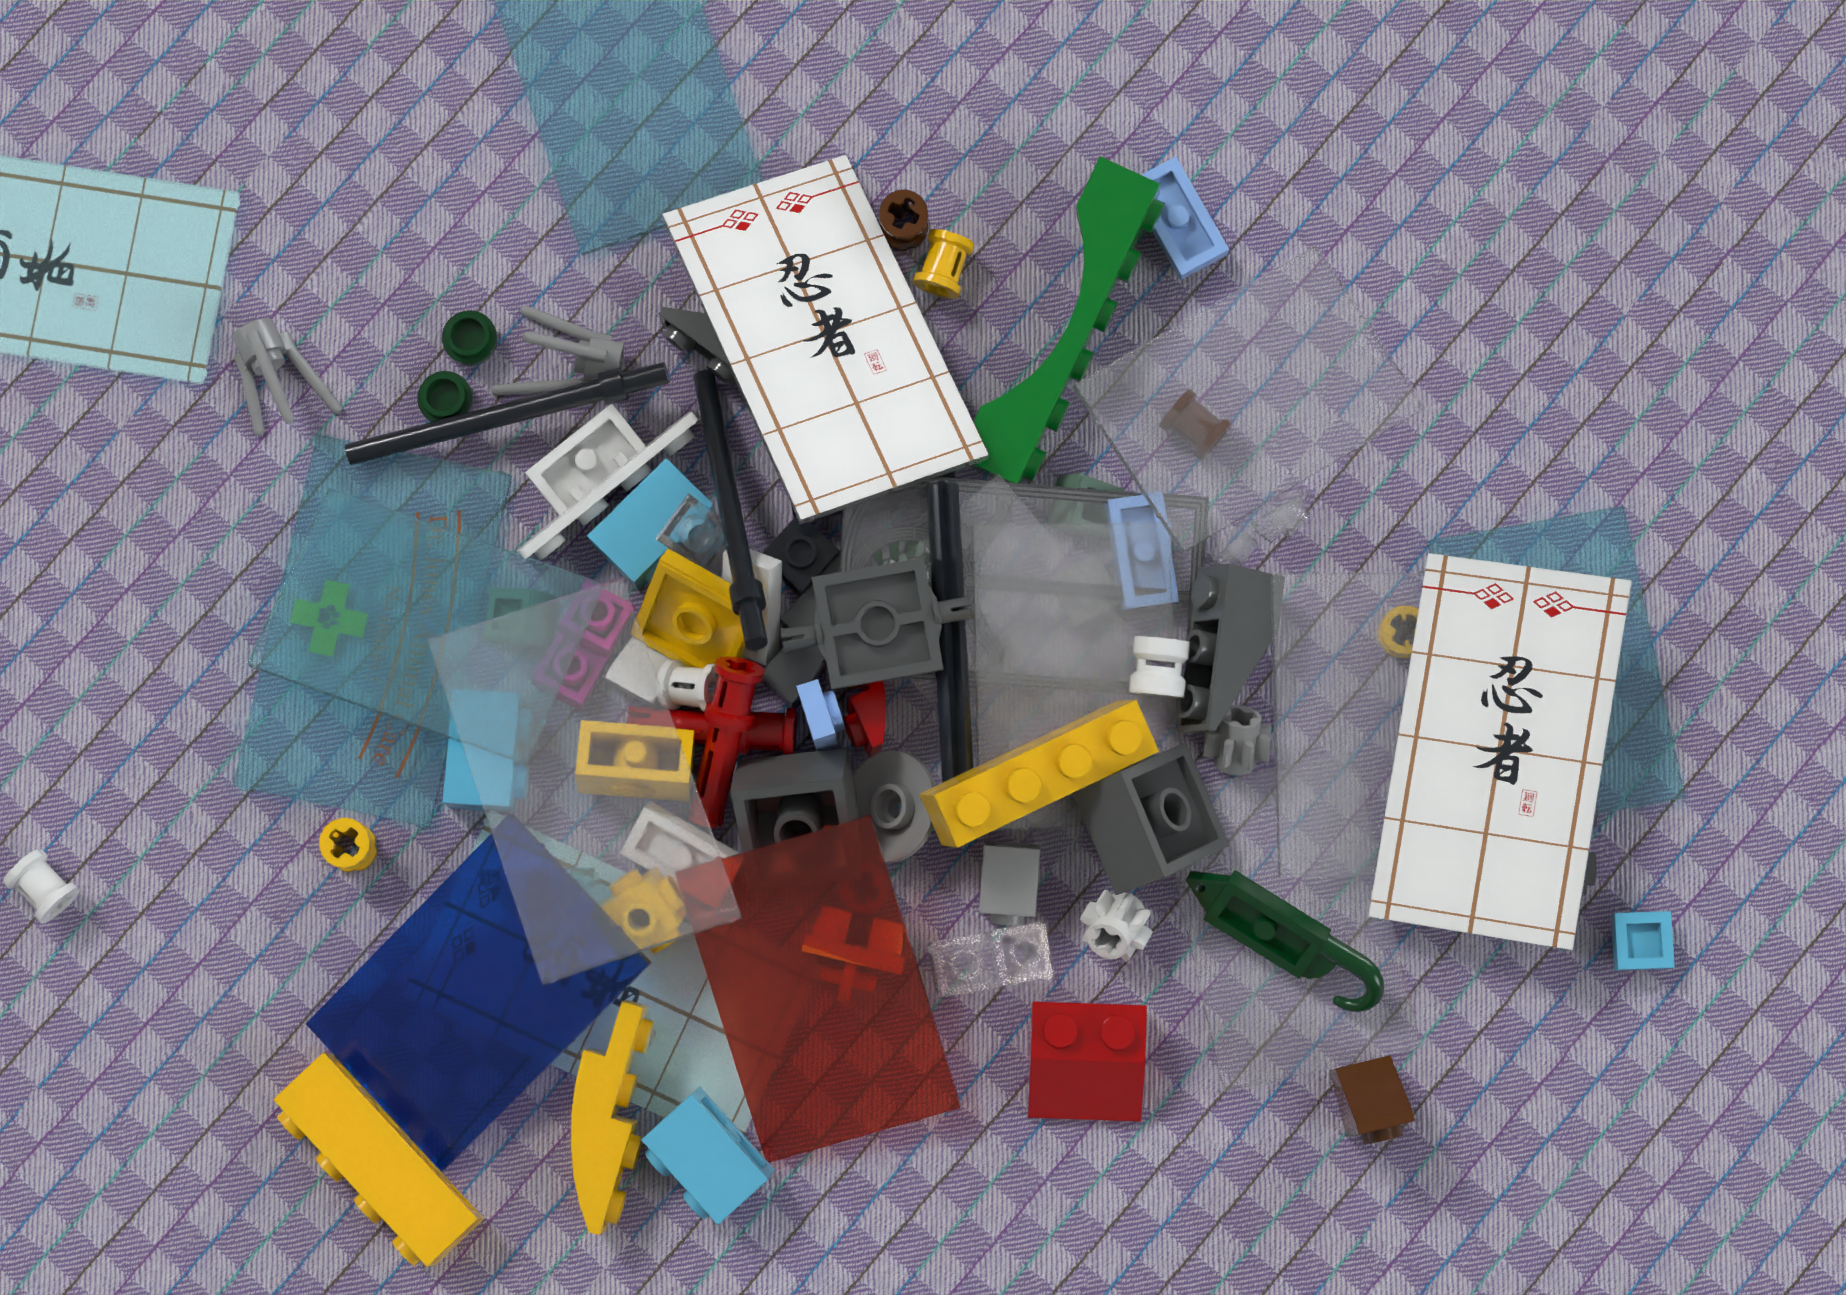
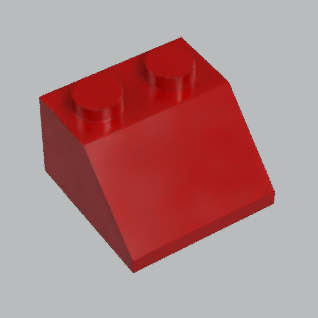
M1033 1001L1031 1004L1028 1118L1141 1122L1146 1061L1147 1005Z

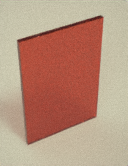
M871 814L833 826L826 825L820 830L729 857H718L712 862L675 873L764 1158L769 1163L805 1152L812 1153L819 1148L913 1121L920 1122L924 1118L961 1108V1102Z

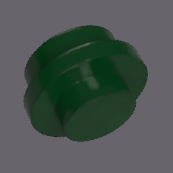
M467 310L459 312L452 316L443 328V347L448 356L459 364L473 366L483 363L493 354L497 346L498 337L494 324L486 315L478 311Z
M440 371L431 374L422 382L418 390L417 402L423 416L428 421L433 422L470 412L473 405V393L468 382L462 376L451 371Z

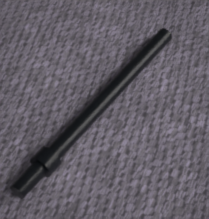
M665 362L622 372L620 367L598 373V379L348 443L345 444V453L349 464L355 465L603 400L606 405L629 399L630 393L670 383L668 370Z
M701 370L695 373L693 380L733 584L729 587L732 610L736 615L740 616L745 647L749 650H760L768 644L762 611L766 607L763 585L761 581L755 579L716 378L709 370Z

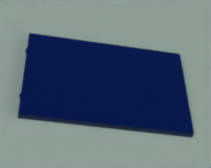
M511 814L313 1015L306 1025L404 1130L410 1139L443 1172L652 962L627 937L623 929L612 921L552 857L545 846L540 844L521 822Z

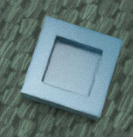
M1671 911L1611 914L1614 971L1675 968Z

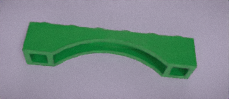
M1099 157L1076 205L1077 219L1083 240L1084 267L1080 294L1069 325L1052 353L1031 376L1005 395L980 406L973 423L989 455L963 463L964 465L1005 484L1021 485L1024 478L1031 482L1035 480L1047 454L1046 451L1039 449L1047 429L1057 432L1071 402L1063 399L1071 379L1078 382L1082 381L1093 358L1094 352L1086 349L1095 329L1103 333L1106 331L1116 310L1118 302L1110 299L1119 279L1126 283L1129 282L1142 254L1134 250L1135 244L1142 230L1149 233L1153 232L1164 209L1165 203L1157 199L1160 194V183L1106 158Z

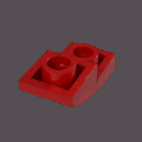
M883 681L851 687L853 690L860 687L862 692L849 698L846 709L848 715L842 718L854 748L863 746L868 758L881 751L884 740L886 700Z

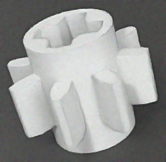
M1104 890L1097 902H1089L1080 917L1084 924L1089 925L1082 939L1088 942L1090 948L1100 957L1106 959H1118L1121 957L1127 962L1136 949H1144L1153 933L1151 929L1144 926L1151 912L1145 909L1141 901L1131 893L1124 892L1115 895V893L1111 894L1108 890Z

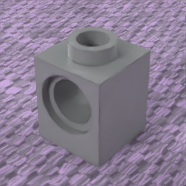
M984 840L979 913L990 914V923L1023 925L1024 916L1036 917L1040 844Z

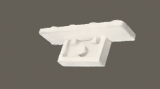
M609 404L524 472L559 516L516 551L523 559H527L533 553L540 561L566 541L560 531L575 519H578L583 526L609 506L603 498L619 484L628 491L652 471L646 464L647 461L662 449L670 457L692 440L695 435L689 428L698 421L697 417L692 411L686 413L649 444L645 445L613 404Z

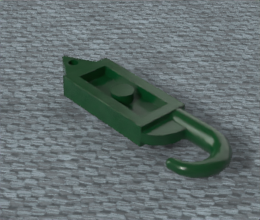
M1236 870L1233 871L1231 876L1190 871L1186 882L1206 912L1203 920L1298 979L1301 976L1308 979L1320 978L1328 974L1336 965L1356 976L1365 985L1366 990L1363 996L1349 999L1336 995L1333 998V1004L1345 1011H1367L1380 1002L1384 994V978L1379 968L1368 957L1332 936L1330 928Z

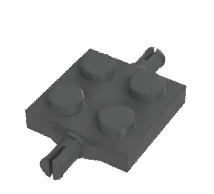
M923 557L812 577L816 601L814 623L785 629L780 628L782 639L804 636V638L783 641L784 653L791 650L818 646L820 653L827 663L831 690L943 671L939 646L941 624L967 619L973 620L975 616L973 608L951 611L952 609L972 606L971 595L937 602V598L928 584Z

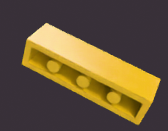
M1117 700L932 787L919 795L941 845L958 848L1158 753L1159 750L1137 700Z
M323 1052L273 1099L283 1110L277 1116V1119L285 1129L299 1141L305 1136L309 1138L321 1152L315 1157L321 1168L336 1182H340L345 1178L359 1194L353 1199L354 1203L373 1223L377 1224L383 1219L397 1234L391 1241L392 1244L413 1266H416L420 1261L426 1267L435 1266L485 1219L333 1054Z

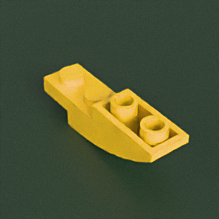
M631 1000L621 1001L607 1051L603 1052L593 1048L583 1050L572 1104L571 1154L578 1201L588 1232L599 1236L606 1231L608 1223L617 1225L620 1220L627 1192L618 1190L624 1168L634 1170L643 1143L641 1140L643 1137L634 1135L638 1121L617 1115L619 1106L627 1109L630 1106L638 1080L637 1075L629 1073L635 1052L643 1054L646 1052L654 1026V1021L645 1019L649 1006Z

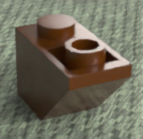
M1390 1055L1329 1070L1346 1137L1361 1135L1363 1145L1404 1136L1401 1124L1415 1121L1411 1105Z

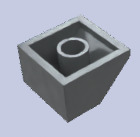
M1186 742L1132 764L1073 792L1081 817L1087 826L1102 862L1103 870L1108 876L1115 895L1163 879L1230 846Z
M848 748L737 761L730 792L751 890L861 878L862 864L858 804Z

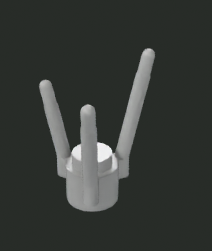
M522 306L520 309L521 315L580 339L579 343L529 331L524 332L522 335L525 342L576 355L574 372L584 374V379L493 385L491 393L496 396L541 394L598 379V373L621 368L624 343L612 341V335L596 333L529 306Z
M261 318L246 323L234 332L232 337L239 353L233 358L241 373L255 435L262 436L265 428L253 371L255 375L264 376L283 421L287 424L294 421L289 402L275 372L285 364L283 355H287L334 414L341 413L342 406L297 350L288 331L278 333L272 319Z

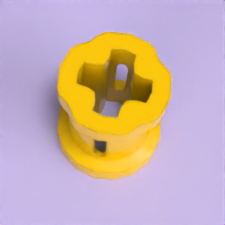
M931 229L927 237L930 247L922 271L914 275L912 283L926 293L942 298L957 299L962 290L960 285H958V281L966 256H971L973 253L974 242L960 234L947 230Z
M339 818L331 821L324 827L320 835L319 848L321 855L328 863L345 872L367 869L373 864L378 852L376 848L377 839L373 832L352 818ZM344 834L350 838L357 836L354 842L360 849L356 855L342 854L343 847L338 841Z

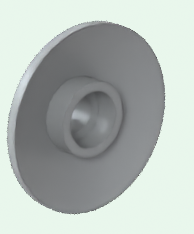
M894 750L879 752L866 759L853 774L858 804L861 854L871 860L893 863L907 859L915 854L931 834L933 825L919 794L935 787V783L927 767L915 756ZM902 803L901 812L899 814V806Z

